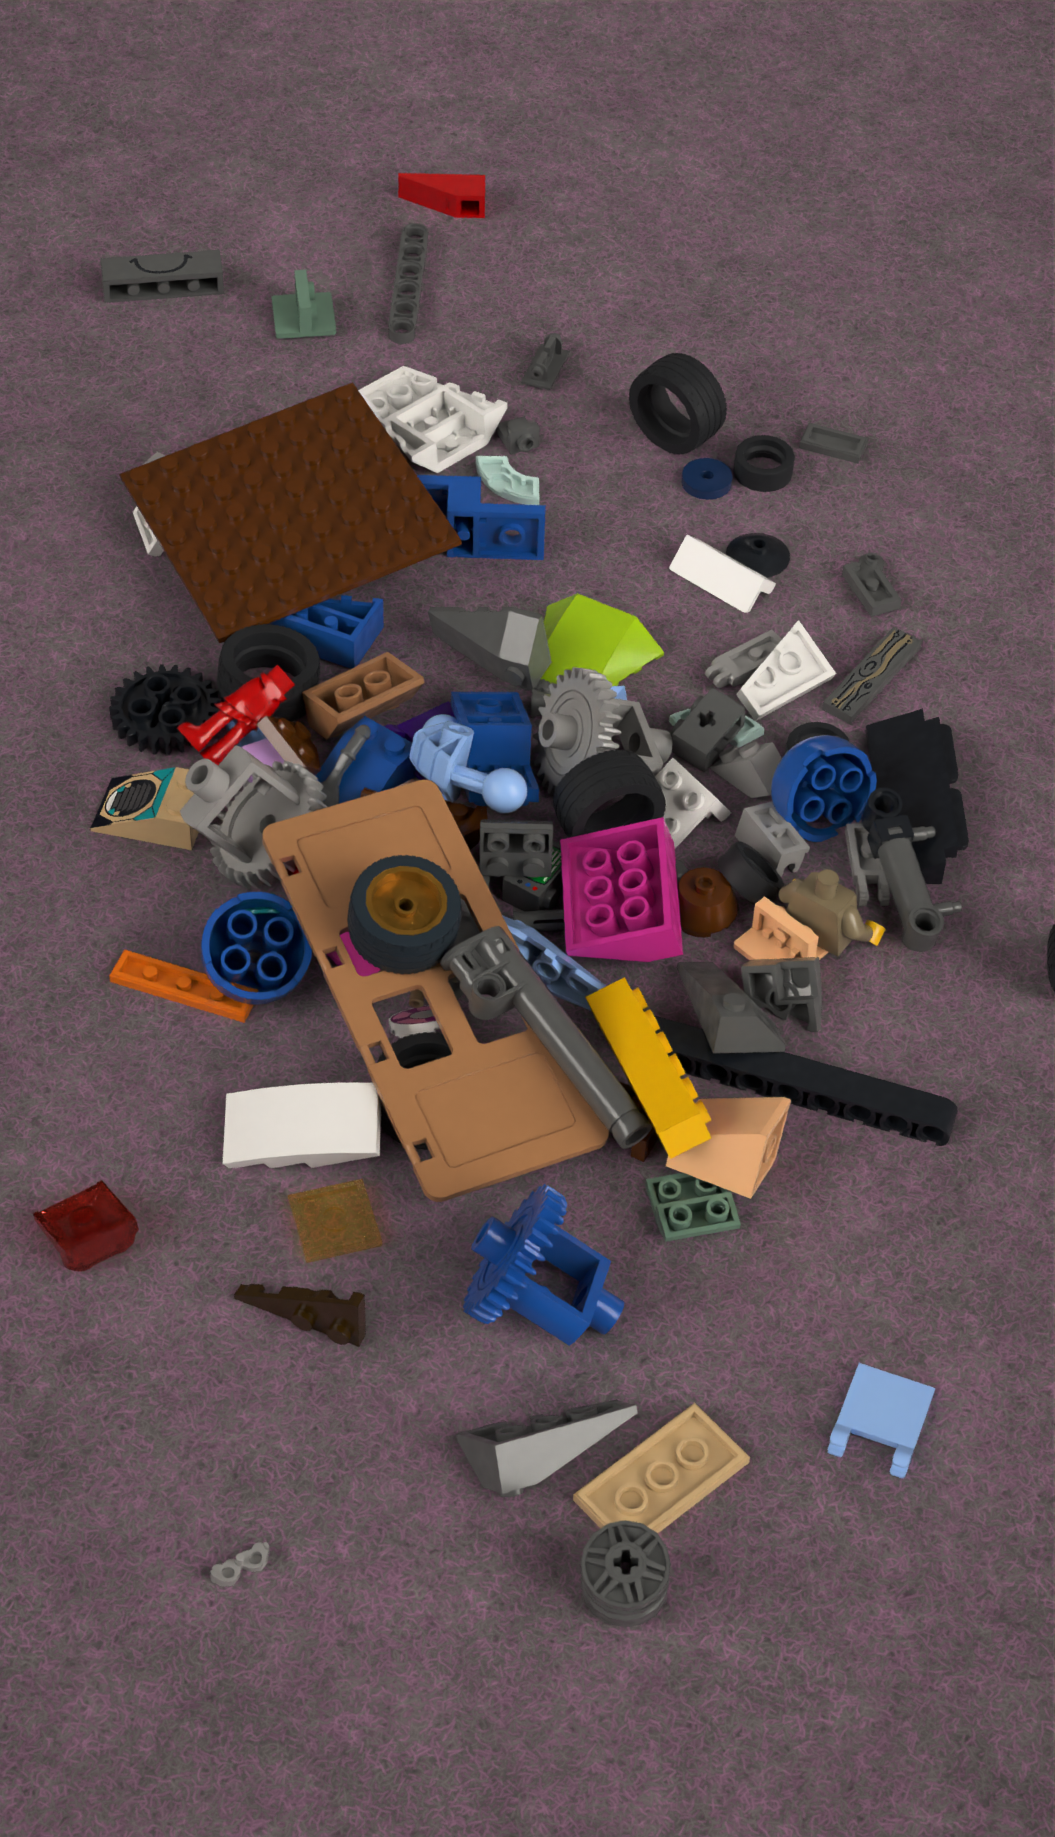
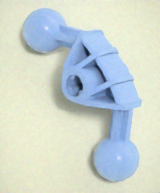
M447 714L433 716L424 724L422 729L414 734L410 761L426 780H430L438 786L444 800L456 801L460 796L461 788L482 794L487 806L499 813H511L523 805L527 796V785L524 778L517 771L510 768H499L490 774H486L466 767L474 731L467 726L458 724L453 716Z

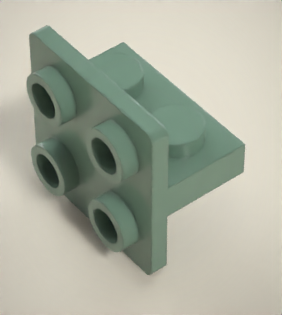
M306 269L294 270L295 294L272 296L276 338L336 335L331 293H315L314 282H308Z

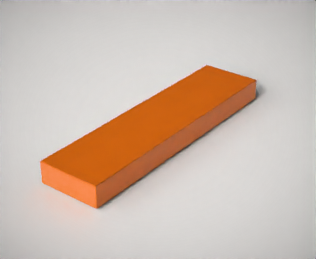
M125 949L109 975L110 982L243 1023H245L254 1006L225 996L212 984L204 973ZM231 982L233 986L241 990L258 992L257 989Z

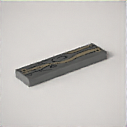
M893 627L825 699L822 710L851 724L921 649L922 641Z

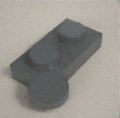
M872 552L862 555L859 558V562L843 565L842 576L869 615L874 617L900 609L902 599L882 572L884 567L883 558Z

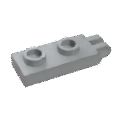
M771 629L716 657L712 661L711 666L705 671V676L709 680H713V684L717 688H722L728 684L736 687L746 682L782 638Z

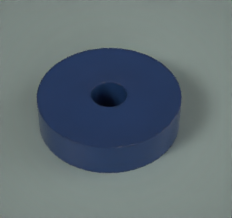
M695 459L683 468L682 486L693 497L705 500L717 499L730 491L732 471L725 463L716 459Z

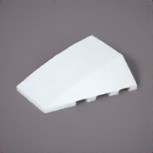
M402 366L358 390L387 433L412 462L436 473L486 446L508 408L507 402L497 400L495 403L487 401L484 394L476 391L470 395L460 391V386L451 382L445 385L439 384L436 377L406 366Z

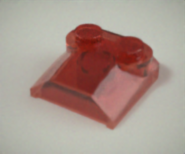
M102 1180L40 1212L33 1213L36 1223L60 1253L64 1267L72 1271H86L116 1254L123 1253L132 1246L136 1238L135 1235L139 1230L134 1215Z

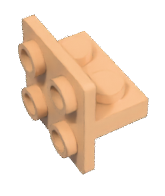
M763 897L755 904L752 928L734 941V949L749 960L819 957L820 960L829 953L817 946L819 936L811 928L802 925L786 912L785 907L775 905L766 897Z

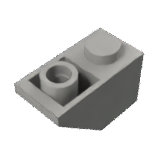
M755 741L743 748H738L737 745L727 748L719 754L721 759L710 767L712 771L750 798H756L771 794L772 778L782 758L773 742L759 745Z

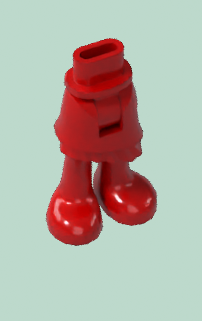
M278 665L267 674L262 672L260 674L261 678L251 679L232 694L223 697L224 702L215 704L219 711L201 725L196 726L192 723L184 722L177 727L204 759H209L216 765H219L235 745L252 730L257 732L259 729L257 724L265 716L271 717L281 704V701L284 702L287 699L284 695L295 684ZM233 719L237 720L233 728L222 738L201 751Z

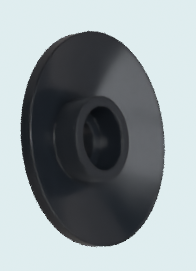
M748 533L738 536L730 542L726 550V555L766 578L780 574L787 568L790 562V552L787 546L778 538L764 533Z

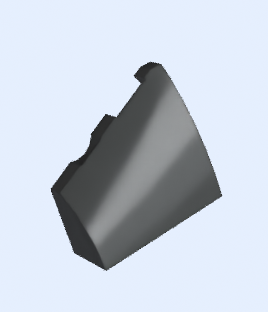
M819 957L755 959L741 966L744 992L759 1008H768L775 1016L784 1020L789 1015L808 1023L807 1030L810 1032H818L821 1029L822 986Z

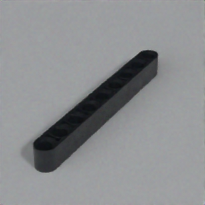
M655 1016L660 1027L655 1033L664 1032L673 1050L668 1053V1056L676 1054L685 1074L709 1081L711 1078L720 1081L719 1084L744 1091L751 1089L755 1091V1094L765 1097H785L791 1099L790 1104L813 1111L821 1109L827 1111V1115L852 1122L856 1119L863 1121L862 1125L890 1132V1130L898 1131L901 1136L925 1143L927 1140L936 1142V1146H944L950 1139L958 1113L956 1104L950 1099L786 1052L713 1053L702 1028Z

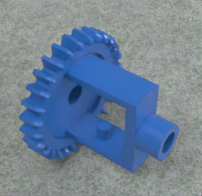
M543 1184L542 1187L538 1186L535 1192L532 1191L527 1200L524 1199L519 1209L514 1210L509 1222L503 1223L493 1216L490 1217L473 1241L471 1250L484 1259L478 1265L480 1269L472 1277L474 1281L467 1288L468 1293L464 1298L463 1308L466 1314L481 1323L489 1324L494 1322L496 1318L503 1315L501 1309L509 1310L511 1308L570 1346L589 1326L602 1335L609 1332L621 1315L625 1303L603 1288L611 1261L557 1226L564 1223L561 1216L567 1213V1202L561 1193L548 1185ZM534 1260H547L579 1281L571 1305L551 1293L547 1287L539 1285L525 1276L526 1273L537 1274L536 1270L532 1267Z

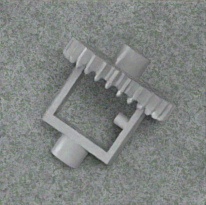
M573 667L572 670H564V676H557V684L551 683L549 685L551 695L544 694L543 696L546 706H539L538 710L542 718L535 720L539 731L533 734V738L538 740V744L533 748V752L539 753L534 765L541 766L537 776L544 778L542 786L548 788L549 794H554L558 783L565 774L581 761L592 755L609 751V749L615 750L620 746L611 740L614 735H619L625 751L634 752L644 760L654 776L660 772L663 763L671 755L672 737L667 730L649 728L639 702L616 699L617 693L611 689L612 683L606 680L605 675L595 670Z
M235 745L219 765H216L209 759H201L191 766L186 775L185 784L194 795L180 810V814L189 826L208 838L211 844L216 846L210 848V853L214 856L213 863L218 867L222 875L236 885H242L246 889H250L251 886L260 889L263 882L268 886H272L274 877L281 880L262 843V834L265 827L275 822L326 808L327 806L322 801L327 796L321 791L324 786L317 781L318 778L301 765L293 764L289 761H284L283 764L274 761L271 767L263 764L242 747ZM251 775H252V777H253V782H252V783H250V782L248 781V778H249ZM226 806L228 811L222 813L221 810ZM216 816L223 821L220 825L210 824ZM294 860L283 863L285 868L291 872L296 871Z

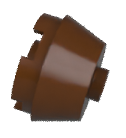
M695 868L685 873L677 883L682 931L691 936L706 938L711 937L713 933L722 931L724 928L728 929L738 914V901L731 884L720 871L712 868Z

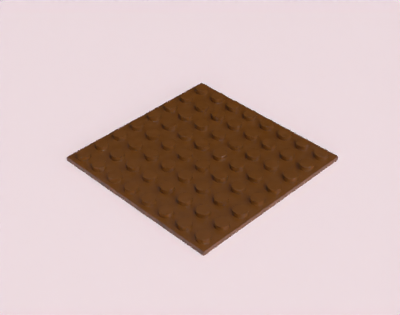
M353 382L119 474L120 479L219 644L227 641L231 634L240 629L258 624L267 625L462 545L458 534Z

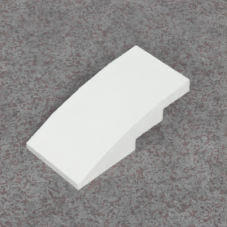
M348 1082L298 1084L226 1094L223 1165L228 1168H240L264 1163L272 1169L306 1163L311 1168L380 1156L381 1099L373 1083Z

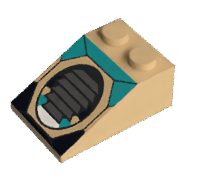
M173 767L111 778L90 828L91 831L192 850L199 832L189 826L180 814V810L194 795L185 784L189 769Z

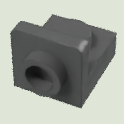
M525 416L498 424L496 432L510 455L518 452H528L533 448L539 447L540 427L537 422L529 423Z

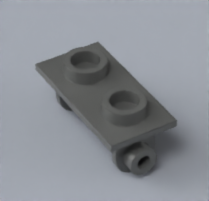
M552 333L545 337L544 344L539 346L521 380L522 384L551 390L570 353L569 350L562 349V340L559 334Z

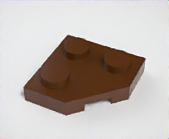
M265 716L257 724L258 728L284 761L299 764L315 776L321 771L317 748L309 739L311 737L310 731L302 723L290 722L284 718L278 719Z

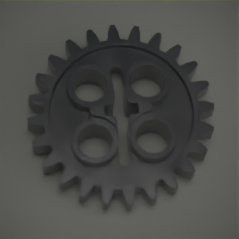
M160 664L159 671L156 672L150 667H146L145 675L135 671L134 681L124 678V687H115L116 696L110 697L111 706L109 707L113 730H118L119 739L127 738V745L129 747L138 743L140 752L144 751L147 747H152L153 755H156L160 748H164L166 754L170 755L174 747H177L183 753L185 744L192 746L177 727L184 722H189L196 726L201 725L219 711L215 704L220 703V699L218 698V690L212 689V681H203L201 672L191 676V668L189 667L183 672H178V666L174 665L171 671H166L164 665Z

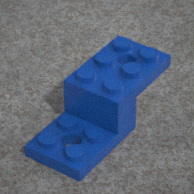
M417 475L461 539L462 545L447 550V557L544 560L546 505L481 503V477ZM508 530L518 531L519 534L508 535L505 532Z
M451 692L450 705L457 723L467 726L474 731L466 767L486 774H490L499 768L513 769L521 774L527 785V796L522 806L528 805L529 802H539V787L530 766L532 725L519 693ZM465 789L469 802H473L478 806H487L482 794Z

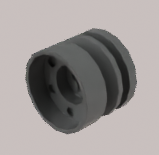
M627 1520L608 1523L593 1533L583 1550L581 1589L584 1602L594 1616L607 1624L620 1627L642 1625L657 1616L666 1602L671 1567L667 1546L658 1533L642 1523ZM621 1563H629L630 1574H622Z

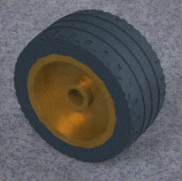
M394 855L372 863L371 866L369 865L360 874L350 896L347 921L352 944L364 960L373 964L374 967L386 970L389 973L415 974L431 969V967L440 963L442 957L453 947L456 941L462 910L459 890L454 880L441 866L422 857Z

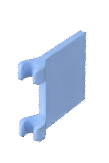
M859 1363L838 1420L831 1433L828 1453L842 1457L850 1433L896 1448L890 1474L904 1478L935 1388Z

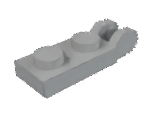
M862 823L846 824V842L853 885H856L858 906H867V901L869 900L867 884H878V901L880 906H888L890 900L889 885L880 859L873 858L867 840L869 832Z

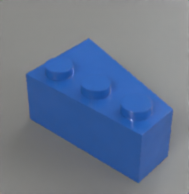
M341 595V600L328 599L269 624L284 626L301 633L314 644L319 658L352 669L358 666L384 628L383 599L373 598L372 603L352 601V596Z

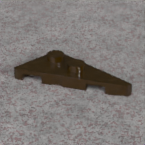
M241 1284L234 1294V1299L288 1319L301 1330L310 1331L314 1329L327 1334L330 1340L340 1345L350 1343L359 1347L366 1335L365 1294L360 1292H353L350 1299L347 1300L339 1299L331 1290L321 1289L314 1291L309 1288L283 1286L278 1294L264 1293L265 1288L261 1284Z

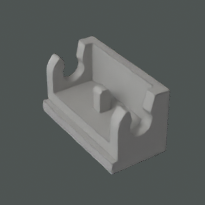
M772 801L744 808L734 835L738 841L748 844L759 852L774 867L780 877H782L783 871L788 865L792 873L797 872L802 864L805 853L809 852L810 847L791 823L786 822L777 812Z

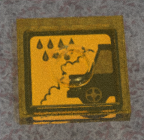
M362 1178L288 1195V1203L306 1263L382 1246V1238Z

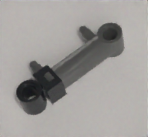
M878 788L869 795L861 817L862 825L869 832L867 840L873 858L880 859L903 926L902 942L910 950L925 952L935 946L944 925L943 917L961 912L962 904L959 901L932 903L912 842L934 837L936 835L935 828L933 826L912 828L908 815L899 816L903 806L900 795L889 788ZM918 927H922V928L926 929L927 931H923V930L919 929Z

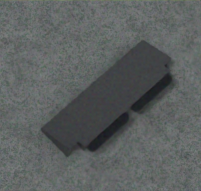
M919 709L866 725V739L869 761L872 771L876 773V789L889 788L900 795L903 806L899 816L908 815L912 828L921 826H933L935 828L936 835L934 837L912 842V846L925 883L942 884L946 866L945 858H956L958 850H965L968 847L969 838L962 794L958 789L950 788V784L958 780L952 730L950 726L940 724L939 717L925 721L923 709Z

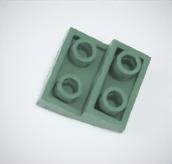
M685 1173L646 1179L645 1187L656 1223L665 1242L740 1229L741 1224L732 1193L727 1192L726 1189Z

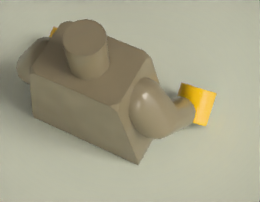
M825 869L819 873L811 872L805 880L801 878L793 879L792 882L783 886L779 891V899L783 903H789L786 912L802 925L811 928L819 936L817 946L837 957L852 940L860 942L869 941L873 945L878 946L886 930L883 926L870 920H866L865 924L863 923L857 909L856 894L839 884V876L833 870Z

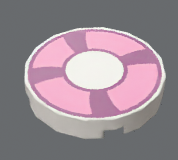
M429 1005L398 1012L388 1019L391 1034H395L399 1038L423 1032L436 1033V1030L440 1029Z

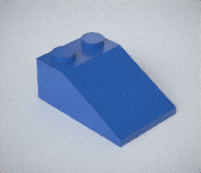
M364 716L341 737L322 765L321 771L316 775L317 781L321 783L327 779L336 765L341 749L345 748L355 733L354 730L360 725H367L371 730V734L355 756L356 760L352 761L342 776L339 785V804L360 798L364 787L381 792L413 779L416 768L410 761L412 743Z

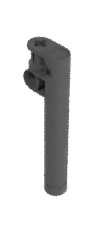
M500 926L491 927L457 944L442 957L440 961L441 967L445 971H452L460 981V989L469 1000L468 1008L476 1018L490 1020L513 1008L517 1009L607 1130L613 1134V1138L621 1148L632 1147L648 1135L652 1129L650 1121L643 1113H640V1108ZM482 994L490 995L492 998L484 997Z

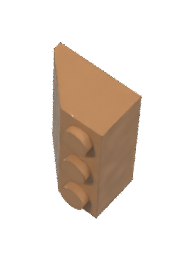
M389 652L381 654L302 692L309 727L326 740L331 737H337L343 731L352 728L364 716L371 719L387 710L395 709L401 703L412 699L425 683L424 677Z

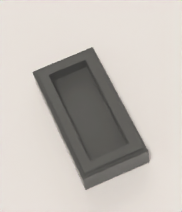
M808 423L800 440L799 448L859 464L866 449L868 438Z

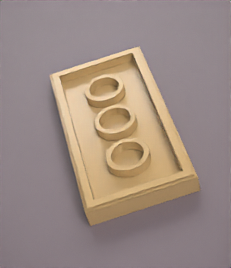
M694 1403L574 1493L573 1501L600 1528L608 1523L627 1520L642 1523L659 1533L749 1463L750 1457Z

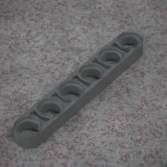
M420 223L406 225L403 227L388 323L389 339L397 344L410 343L416 336L428 249V228ZM418 235L421 238H410L409 236ZM413 253L419 255V256H417V257H409V256H406V255H408V254H413ZM413 272L416 275L408 276L404 275V273ZM403 291H412V292H414L413 294H408V295H406V294H401V292H403ZM409 310L411 313L402 314L398 313V311ZM399 329H405L409 332L397 333L395 331Z

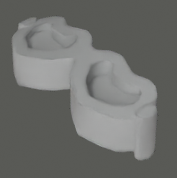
M257 1542L252 1549L238 1553L236 1560L227 1559L223 1564H215L210 1571L211 1582L219 1586H233L239 1579L242 1569L248 1572L261 1571L268 1562L269 1543Z

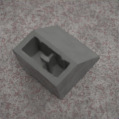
M481 819V874L491 876L551 877L553 821Z

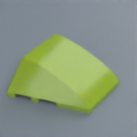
M578 593L547 606L544 626L552 663L541 677L545 681L557 684L558 675L564 676V670H572L573 667L595 670L605 675L606 680L610 681L612 686H618L620 681L632 673H638L644 665L664 655V651L636 616Z

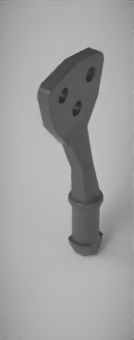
M360 725L354 730L355 733L345 748L341 749V754L334 769L327 779L321 782L324 786L321 791L327 796L326 800L322 801V803L327 807L339 804V785L342 776L352 761L356 760L355 756L370 737L371 730L367 725Z

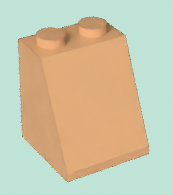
M785 1097L698 1099V1101L702 1100L712 1120L706 1123L711 1139L672 1159L668 1156L666 1167L751 1199L776 1159L791 1099Z

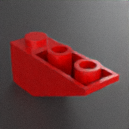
M398 173V198L455 218H485V175Z

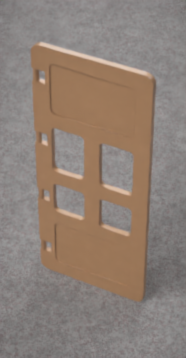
M418 780L275 822L265 827L262 834V843L272 865L276 868L284 891L314 956L317 957L325 980L355 1045L368 1068L367 1071L402 1147L406 1150L413 1165V1170L420 1186L428 1199L434 1202H443L600 1149L606 1144L609 1131L524 1019L523 1021L527 1027L526 1031L481 1044L476 1040L448 982L449 979L456 976L452 971H445L440 963H437L436 966L431 967L429 970L426 969L424 972L420 971L415 974H394L385 970L369 976H360L356 972L340 937L342 933L349 932L347 919L351 892L356 880L369 865L371 866L372 863L378 862L380 859L394 855L422 857L441 866L457 885L460 898L465 901L480 933L491 927L500 926L518 948L438 786L434 782ZM294 860L300 873L289 876L283 863ZM336 951L342 965L332 968L325 954ZM420 990L423 992L452 1054L405 1069L399 1064L372 1004L406 992ZM380 1045L387 1060L376 1063L369 1048ZM426 1143L432 1158L421 1162L414 1146Z

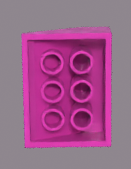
M663 817L560 840L565 944L568 956L651 962L683 955L675 847Z

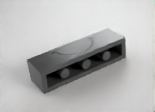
M220 250L100 258L105 303L224 294Z

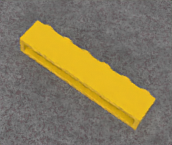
M624 977L586 996L585 998L601 1031L669 1158L672 1159L711 1139V1135L706 1127V1123L712 1121L702 1100L694 1103L693 1099L698 1097L697 1092L689 1077L681 1079L680 1076L684 1075L685 1071L676 1054L668 1056V1053L673 1050L664 1032L655 1033L660 1027L651 1009L643 1011L648 1005L640 989L637 987L632 990Z

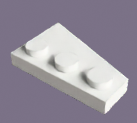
M798 620L736 695L754 721H757L831 680L836 672Z

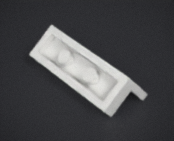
M686 535L669 567L671 571L744 613L750 612L760 592L770 594L776 585L770 579L689 535Z

